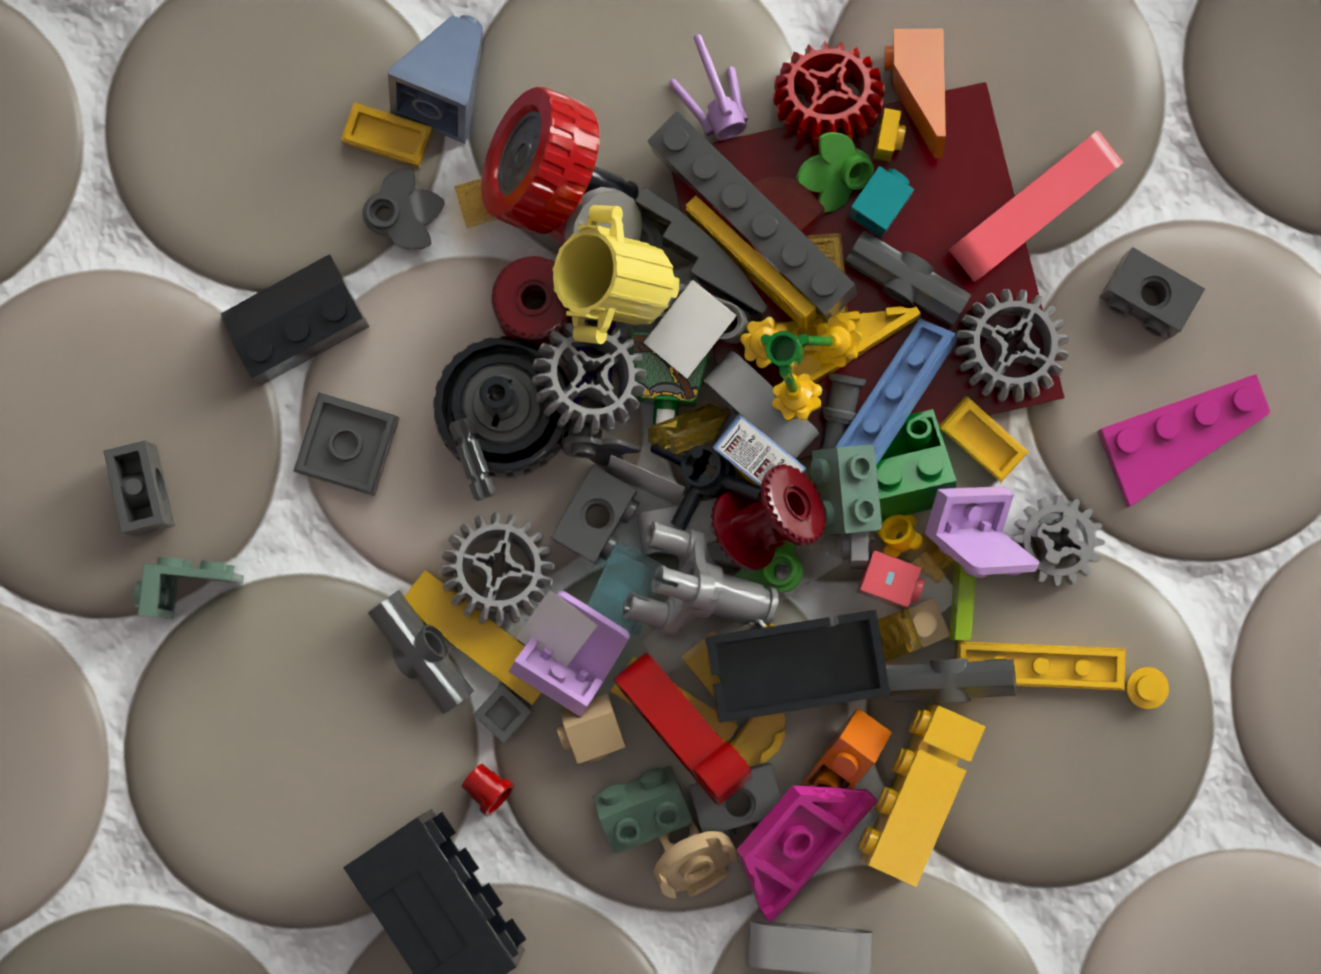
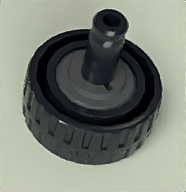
M501 336L500 338L489 337L481 342H474L468 345L465 350L453 356V360L445 366L441 379L437 381L435 387L436 394L433 398L434 419L443 443L457 460L461 462L456 446L459 444L453 440L449 425L462 418H469L473 423L476 431L474 438L479 440L489 469L487 476L516 478V476L527 475L548 464L560 452L563 439L568 437V429L571 428L573 421L569 419L563 427L558 426L557 421L561 417L558 411L555 410L550 416H546L544 410L551 404L550 401H536V394L545 389L544 387L534 386L531 383L533 376L542 374L532 367L535 359L543 358L538 352L540 348L538 345H533L521 338L512 339L510 336ZM558 364L557 377L563 391L569 386V381Z

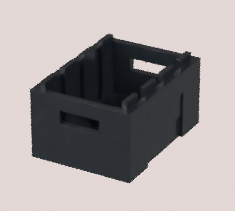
M430 809L343 867L413 974H507L517 967L525 951L521 943L526 940V937L513 918L507 922L498 910V907L503 902L490 883L482 886L474 874L479 869V866L466 847L459 851L451 839V836L456 831L443 812L436 816L433 810Z

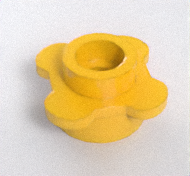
M893 515L882 523V528L877 531V534L884 541V554L897 558L901 552H906L910 549L916 550L922 545L923 537L916 531L917 520L913 515ZM904 534L902 538L897 539L898 536Z

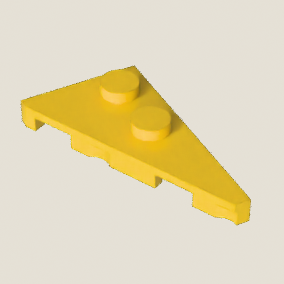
M900 306L886 308V311L859 314V311L838 313L836 317L842 321H854V331L860 332L862 335V340L858 345V356L919 319L921 313L917 307L905 308ZM817 318L806 330L802 329L794 321L775 323V326L784 324L787 327V331L796 337L803 333L808 336H818L817 326L826 322L822 318ZM813 346L804 347V357L801 363L792 368V373L797 378L801 374L807 373L812 382L817 383L827 377L829 373H833L841 367L833 363H822L820 361L821 352L815 351Z

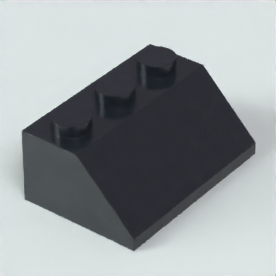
M330 254L221 313L230 339L250 377L261 386L370 327Z

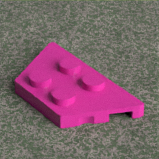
M793 785L738 847L736 851L761 913L770 923L774 921L878 802L867 789Z

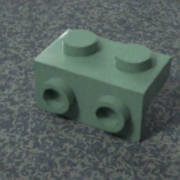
M859 445L813 450V461L810 468L811 477L815 482L816 491L820 493V499L823 501V508L826 512L824 514L826 522H824L825 529L822 535L880 530L882 528L874 446Z
M671 765L662 769H650L643 773L640 778L625 784L610 785L600 794L593 796L600 822L612 851L616 854L692 823L691 815Z

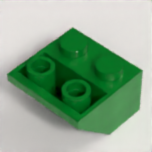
M933 409L910 414L876 465L881 521H885L893 515L900 514L905 516L930 510L933 507L938 489L956 488L957 480Z

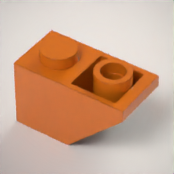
M857 708L834 735L800 785L853 789L875 764L892 732Z

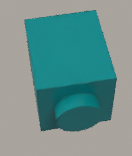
M879 166L851 206L848 217L882 239L910 199L914 189L908 186L909 180L897 170L890 168L886 171Z

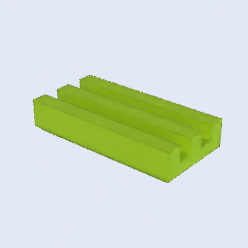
M956 561L954 562L949 630L951 636H949V641L966 642L972 639L976 577L965 573L962 569L963 567Z

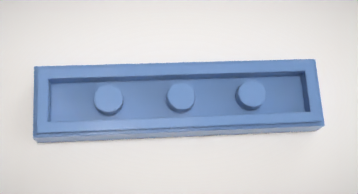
M919 318L835 448L873 445L877 465L958 341L956 334Z

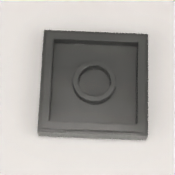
M318 392L293 471L375 496L399 417Z

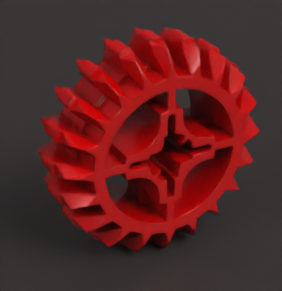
M824 41L819 50H815L808 44L805 49V55L794 51L791 56V63L783 62L780 68V75H777L774 81L773 105H775L776 116L779 122H784L787 134L797 132V139L800 143L808 138H812V144L815 149L818 147L819 137L829 132L842 133L850 137L852 141L853 135L864 139V136L867 134V127L874 128L878 115L883 111L884 100L882 97H884L885 86L881 82L879 68H872L873 62L870 56L860 58V52L857 47L846 52L842 41L836 49L829 48L826 41ZM847 82H850L857 88L861 98L853 94V90L846 86ZM797 93L805 96V100L811 104L809 109L798 100Z

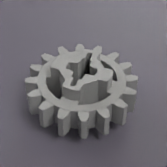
M1057 495L1050 506L1049 501L1045 497L1037 500L1038 511L1031 506L1023 509L1028 519L1027 521L1018 519L1014 522L1013 525L1022 531L1021 535L1013 536L1011 539L1020 544L1023 549L1037 559L1031 547V540L1036 542L1040 555L1037 559L1039 564L1036 570L1035 582L1042 583L1049 576L1052 587H1057L1061 585L1062 576H1064L1069 585L1077 583V571L1083 576H1088L1092 573L1087 565L1088 561L1096 563L1101 560V557L1093 551L1094 547L1105 545V540L1095 538L1094 532L1102 528L1101 523L1090 524L1088 519L1094 511L1091 508L1083 512L1078 511L1080 502L1078 499H1073L1066 506L1064 505L1063 495ZM1047 514H1060L1051 526L1037 522ZM1076 524H1078L1082 531L1084 542L1079 540L1075 530ZM1060 532L1062 533L1060 540L1067 547L1054 550V541L1049 539L1047 535H1054ZM1067 556L1071 559H1077L1073 565L1065 569H1055L1062 557Z

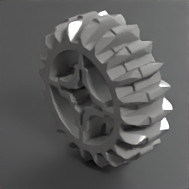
M1004 289L1001 292L999 302L993 293H989L985 297L986 307L979 302H975L971 306L972 312L976 317L964 315L961 323L969 330H959L956 333V337L959 341L968 343V345L958 347L955 350V354L960 357L968 356L969 360L962 363L959 368L961 372H966L973 368L976 374L968 381L971 386L977 384L981 379L986 382L982 389L983 395L988 396L996 387L998 388V401L1003 402L1006 400L1009 390H1011L1014 401L1021 402L1024 399V388L1031 398H1035L1040 394L1038 384L1045 389H1049L1054 385L1050 375L1060 376L1063 373L1064 369L1055 361H1065L1069 358L1067 351L1058 348V346L1069 342V336L1065 334L1057 335L1056 333L1057 330L1065 325L1063 319H1058L1053 323L1049 317L1056 311L1055 306L1051 305L1044 311L1038 308L1042 303V296L1037 295L1031 303H1027V291L1020 290L1015 301H1013L1010 290ZM1013 314L1021 316L1013 328L1006 329L999 325L994 328L986 323V321L998 315ZM1032 325L1037 328L1042 337L1044 345L1043 355L1039 353L1040 348L1036 347L1030 340L1029 333ZM1020 331L1016 339L1018 341L1016 343L1018 350L1004 360L1008 353L1007 348L1009 344L1007 341ZM980 335L986 338L985 343L990 345L995 352L992 368L987 364L982 355ZM1019 362L1026 366L1031 363L1038 367L1035 373L1026 377L1012 378L1003 375L1011 363Z
M585 320V325L590 326L588 320ZM568 323L563 328V335L557 331L552 332L549 337L551 345L543 343L538 349L543 358L535 359L532 367L542 374L533 376L531 383L534 386L544 387L545 389L536 394V401L543 402L549 400L551 404L544 410L545 415L550 416L555 410L558 411L561 417L558 419L557 425L563 427L570 419L573 421V433L579 434L584 427V423L587 424L590 435H596L599 432L600 423L607 432H610L615 428V420L624 424L630 418L627 410L636 411L640 406V403L634 396H642L646 388L636 381L646 377V370L634 368V366L643 359L642 354H629L628 350L633 346V340L628 339L623 344L617 340L621 334L620 328H615L610 335L607 334L606 341L603 344L576 342L573 339L574 326ZM590 347L603 352L605 355L600 358H591L582 350L577 352L575 348ZM560 356L567 363L565 368L571 378L569 386L563 391L557 377V366ZM613 365L617 367L620 376L618 397L613 394L612 390L614 387L608 380V371ZM599 367H602L594 381L592 380L590 384L585 382L579 388H576L584 374H587L588 371L594 372ZM581 396L589 397L596 404L601 403L604 408H585L577 405L573 400Z
M493 512L490 525H486L482 515H478L475 517V531L469 524H461L460 531L465 539L452 534L449 537V543L456 550L445 549L442 553V558L453 564L441 566L440 575L454 577L443 584V589L445 592L459 591L451 599V604L456 607L466 601L468 605L465 607L463 615L467 618L473 614L475 609L480 610L479 623L483 625L487 622L489 613L495 614L496 626L503 625L504 613H509L511 621L518 623L520 621L519 607L529 616L532 615L535 607L530 599L540 603L545 594L539 588H551L553 584L551 578L542 575L553 572L555 568L554 563L541 561V559L551 554L550 546L537 548L536 546L543 539V534L537 532L529 537L527 533L531 523L525 521L520 529L514 527L516 516L513 514L508 516L506 524H500L499 513ZM494 538L499 539L496 549L491 553L482 554L476 552L475 556L467 554L474 545L481 541ZM511 542L524 551L529 559L531 571L524 570V565L516 563L511 558ZM500 552H504L502 568L509 573L506 575L502 572L501 577H497L495 586L492 587V568L486 565L490 564L493 567L494 561H498ZM462 566L471 568L472 573L481 576L484 580L485 591L483 597L469 586L464 577ZM519 582L528 584L522 593L511 599L495 600L498 590L503 585H518Z

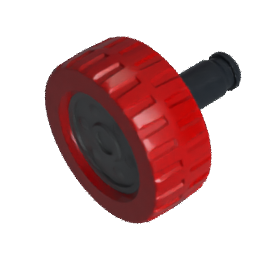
M535 87L525 91L506 111L489 145L481 179L482 202L484 208L492 217L515 228L538 235L548 234L558 229L574 212L583 195L591 190L600 187L615 188L633 198L634 201L639 195V190L635 182L625 181L621 176L595 166L600 133L598 120L592 109L565 94L546 87Z

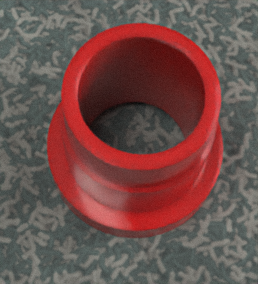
M482 763L466 777L461 787L480 805L479 811L488 817L505 802L515 785L509 779L502 780L495 772Z

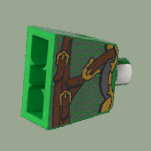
M632 331V340L634 342L632 346L633 354L640 353L643 357L634 368L646 370V377L636 381L646 388L642 396H637V400L643 404H654L652 427L677 429L679 406H696L709 352L687 379L644 344V341L651 332Z

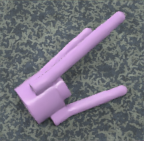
M696 34L694 41L716 96V99L707 107L709 111L707 116L675 79H671L669 84L701 123L706 136L715 134L718 140H727L742 133L747 126L745 122L748 121L742 105L736 71L732 66L727 69L732 96L731 101L730 97L724 94L702 36Z

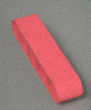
M1097 130L948 249L972 281L976 282L1113 172L1123 161Z

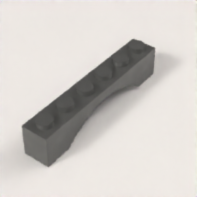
M678 111L647 140L653 153L682 182L713 207L774 269L816 307V313L826 323L831 316H836L857 295L855 283Z

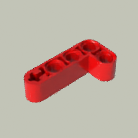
M647 652L613 678V681L624 696L715 804L720 806L752 779V771L738 751L728 741L723 742Z

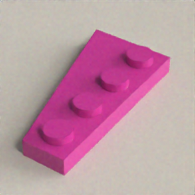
M1257 374L1099 429L1098 433L1126 508L1132 506L1270 414L1271 411Z

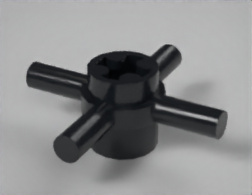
M729 411L712 445L695 446L685 451L658 437L653 441L650 448L651 453L681 467L682 479L688 487L670 522L674 526L685 531L703 496L717 498L730 491L752 503L759 502L762 499L761 488L736 476L732 463L712 448L738 414ZM708 464L716 468L712 477L704 473Z

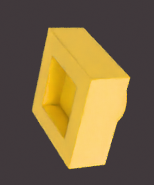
M884 109L880 119L873 159L889 162L894 149L902 150L906 126L899 125L901 111Z

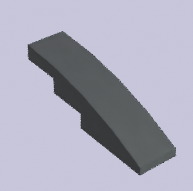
M643 187L635 200L641 214L667 228L663 235L662 245L694 263L690 271V280H694L701 287L747 311L749 315L761 321L766 313L767 306L742 270L708 234L687 216Z

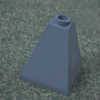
M452 15L391 67L388 72L391 114L430 126L433 131L461 143H466L469 136L482 50L483 27L478 20L468 15H462L460 18Z

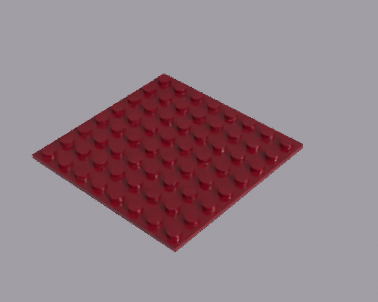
M987 82L945 91L946 137L943 158H934L901 101L883 105V111L878 115L875 127H867V134L864 136V139L853 135L855 149H860L869 155L874 167V173L879 166L886 171L890 168L897 170L909 180L908 186L914 189L910 199L882 239L848 217L851 206L864 188L852 190L846 204L841 208L821 213L817 207L819 192L807 190L798 183L796 177L802 164L810 157L819 155V147L815 149L812 144V138H808L800 143L797 139V132L787 134L785 128L780 127L711 143L809 240L838 239L840 270L855 283L857 295L844 307V313L859 311V314L886 311V308L917 307L915 305L911 307L894 300L881 289L882 285L845 264L846 258L863 231L868 232L901 253L907 251L921 257L934 268V273L971 294L952 327L918 308L921 313L920 319L955 334L959 330H969L961 323L964 315L976 317L972 312L971 306L975 302H979L986 307L985 297L989 293H993L999 302L1001 292L1004 289L1010 290L1013 301H1015L1020 290L1027 291V303H1031L1039 295L1026 242L976 282L972 281L948 250L1015 196ZM885 108L901 111L899 125L906 126L902 150L894 149L889 162L873 159L880 119ZM671 171L680 211L685 216H687L686 204L696 195L756 250L713 207ZM747 277L767 306L766 313L761 321L767 317H772L775 323L793 321ZM705 289V290H706L708 293H710L711 295L720 298L719 296H717V295L713 294L712 292L708 291L707 289ZM1040 304L1038 308L1043 311L1042 304ZM1003 314L989 319L986 323L994 328L999 325L1008 329L1013 328L1021 316ZM737 316L724 331L725 334L732 332L736 328ZM751 316L752 321L761 322L760 320ZM919 319L858 356L857 359L850 361L846 366L833 372L835 374L866 379L865 386L860 387L856 413H858ZM1032 325L1029 333L1030 340L1036 347L1040 348L1039 353L1043 355L1044 345L1042 337L1037 328ZM1020 331L1007 341L1009 344L1007 348L1008 353L1004 360L1018 350L1016 348V343L1018 342L1016 339ZM980 335L982 355L987 364L992 368L995 352L990 345L985 343L986 338ZM718 339L712 347L716 366L733 351L745 360L772 387L784 381L783 377L780 376L779 367L775 364L770 363L765 368H760L756 364V359L754 361H747L745 359V347L742 343L731 344ZM958 340L910 414L933 409L938 425H940L965 396L969 397L989 416L1062 400L1065 397L1060 377L1050 375L1054 385L1049 389H1045L1038 384L1040 394L1035 398H1031L1025 388L1024 399L1021 402L1014 401L1011 390H1009L1006 400L1003 402L998 401V388L996 387L988 396L983 395L982 389L986 382L981 379L977 384L971 386L968 381L976 374L972 368L966 372H961L959 368L969 358L968 356H956L955 350L958 347L968 345V343ZM1014 362L1011 363L1003 375L1012 378L1026 377L1035 373L1038 367L1031 363L1026 366L1022 363ZM828 376L815 383L822 387V393L818 397L821 400V407L812 411L807 419L818 430L819 435L797 459L812 456L813 450H821L826 419H823L821 412L823 407H827L831 381L828 379Z

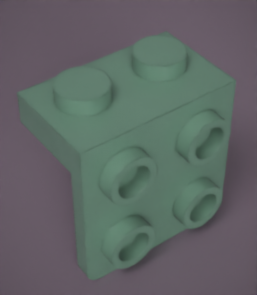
M158 557L157 565L144 564L142 581H137L134 589V606L139 607V616L174 619L178 578L243 584L244 575L234 573V565H227V563L201 561L200 569L192 568L193 562Z

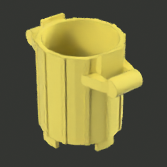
M592 205L589 209V218L585 225H578L577 229L580 232L572 234L563 246L560 247L552 270L554 292H556L563 306L570 309L566 311V315L572 316L574 326L573 339L576 342L603 344L606 341L607 330L612 321L632 325L652 324L667 309L670 299L677 298L679 278L674 277L673 265L664 251L648 243L624 237L623 212L619 206ZM598 222L611 223V227L609 229L598 226ZM585 319L598 320V325L587 326L585 325Z

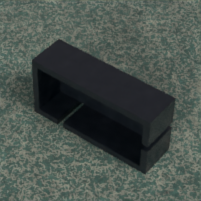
M876 610L834 617L835 626H831L830 618L826 617L705 637L711 676L719 675L720 683L712 684L718 722L891 695Z

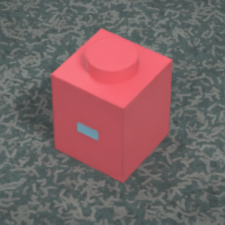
M874 550L870 553L867 568L863 572L856 593L904 610L908 608L910 601L917 603L925 583L924 579L919 578L922 567Z

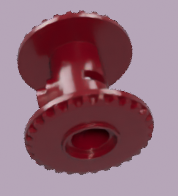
M539 256L523 257L507 265L496 278L492 289V307L499 325L506 336H510L512 339L521 338L540 347L543 343L551 345L549 337L552 332L557 331L563 335L565 325L568 323L573 325L572 316L566 315V311L570 309L563 306L556 292H554L552 271L555 264L554 261ZM534 299L545 301V304L537 310L526 308L527 304Z
M786 464L770 468L762 479V499L759 502L752 503L730 491L722 494L715 501L711 514L713 521L711 526L714 528L713 534L717 538L716 542L720 545L721 551H724L725 556L730 558L733 564L736 563L739 568L751 571L763 569L771 563L775 554V548L784 546L789 542L799 546H808L815 543L823 534L825 529L824 522H826L824 514L826 512L823 508V501L820 499V493L816 491V486L811 483L810 478H807L805 473H801L798 468H793V466Z

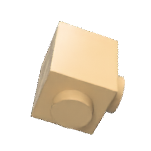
M608 693L593 698L581 717L567 708L560 709L563 725L556 727L564 751L572 749L577 764L585 761H599L611 752L626 748Z

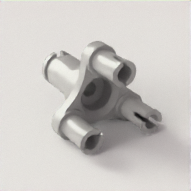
M655 521L649 524L644 537V546L648 549L652 548L678 556L680 561L679 568L676 571L661 565L654 574L661 577V579L671 581L669 584L654 579L652 581L653 593L669 596L663 602L630 592L623 606L622 614H624V619L656 626L657 631L670 635H675L680 627L696 617L705 619L711 614L752 625L753 622L759 628H764L765 625L771 624L778 605L777 589L767 586L765 589L762 584L723 573L722 567L716 565L712 559L703 532L690 528L681 531L658 524Z

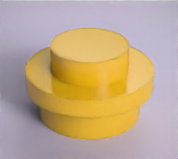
M1142 667L1133 671L1128 677L1126 693L1129 700L1135 706L1142 709H1154L1162 705L1167 699L1169 684L1165 675L1158 669Z

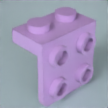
M1006 487L938 489L924 534L939 546L938 548L941 552L951 556L963 567L962 569L965 573L978 578H984L991 574L1017 576L1024 572H1035L1039 564L1036 558L1003 532L1014 494Z
M560 591L556 595L598 625L568 666L552 658L550 655L553 650L545 647L543 651L538 649L536 646L539 641L531 638L514 661L509 672L581 717L630 639V635L627 630L570 594Z

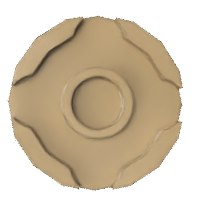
M693 820L690 825H687L690 828L688 838L676 844L670 843V834L672 832L660 836V841L666 852L656 862L653 874L662 894L669 898H677L675 896L676 892L686 890L690 897L698 895L722 881L729 874L726 865L730 861L736 863L738 859L736 849L729 836L718 831L701 833Z

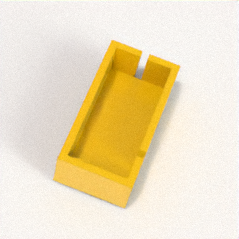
M927 704L925 709H917L908 729V732L914 734L907 749L900 748L891 768V771L897 773L890 788L883 787L878 796V802L875 804L874 810L880 812L873 827L869 825L865 827L859 840L857 849L862 850L860 856L862 861L868 866L917 887L967 770L956 765L960 758L971 762L986 726L939 705Z

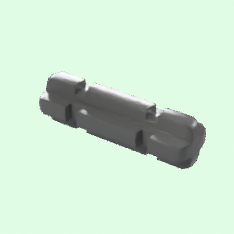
M462 418L452 422L449 428L453 440L459 444L456 446L466 478L471 479L472 484L469 486L473 498L481 501L494 496L496 489L492 478L487 476L489 469L479 440L474 438L476 431L471 419Z

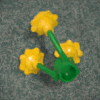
M831 316L827 324L822 323L817 326L818 336H808L803 333L796 337L787 331V327L784 324L775 326V320L772 317H767L761 322H749L747 325L749 333H744L740 337V341L745 347V359L747 361H754L756 359V364L760 368H765L770 363L779 367L780 376L783 377L784 381L773 387V394L776 398L773 399L772 406L783 414L786 421H792L795 417L800 421H805L812 411L821 407V400L818 397L822 393V387L813 383L807 373L801 374L798 378L792 373V368L799 365L804 357V347L813 346L815 351L821 352L820 361L822 363H833L838 367H844L847 365L848 359H857L858 345L862 340L861 333L854 331V321H842L836 316Z

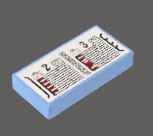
M740 414L737 415L712 446V448L760 486L765 473L776 465H791L793 468H798L801 473L806 469V467Z

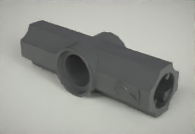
M866 231L862 232L845 260V264L882 285L881 289L894 300L910 307L915 305L950 327L953 326L971 296L965 290L934 273V268L921 257L907 251L901 253Z
M399 590L368 612L394 647L393 658L398 669L408 678H417L443 714L456 707L474 692L473 688L449 658V646L443 634L434 626L425 625Z
M968 658L930 660V664L886 666L891 694L887 696V702L932 700L933 703L971 701V698L1016 696L1014 659H990L968 662Z

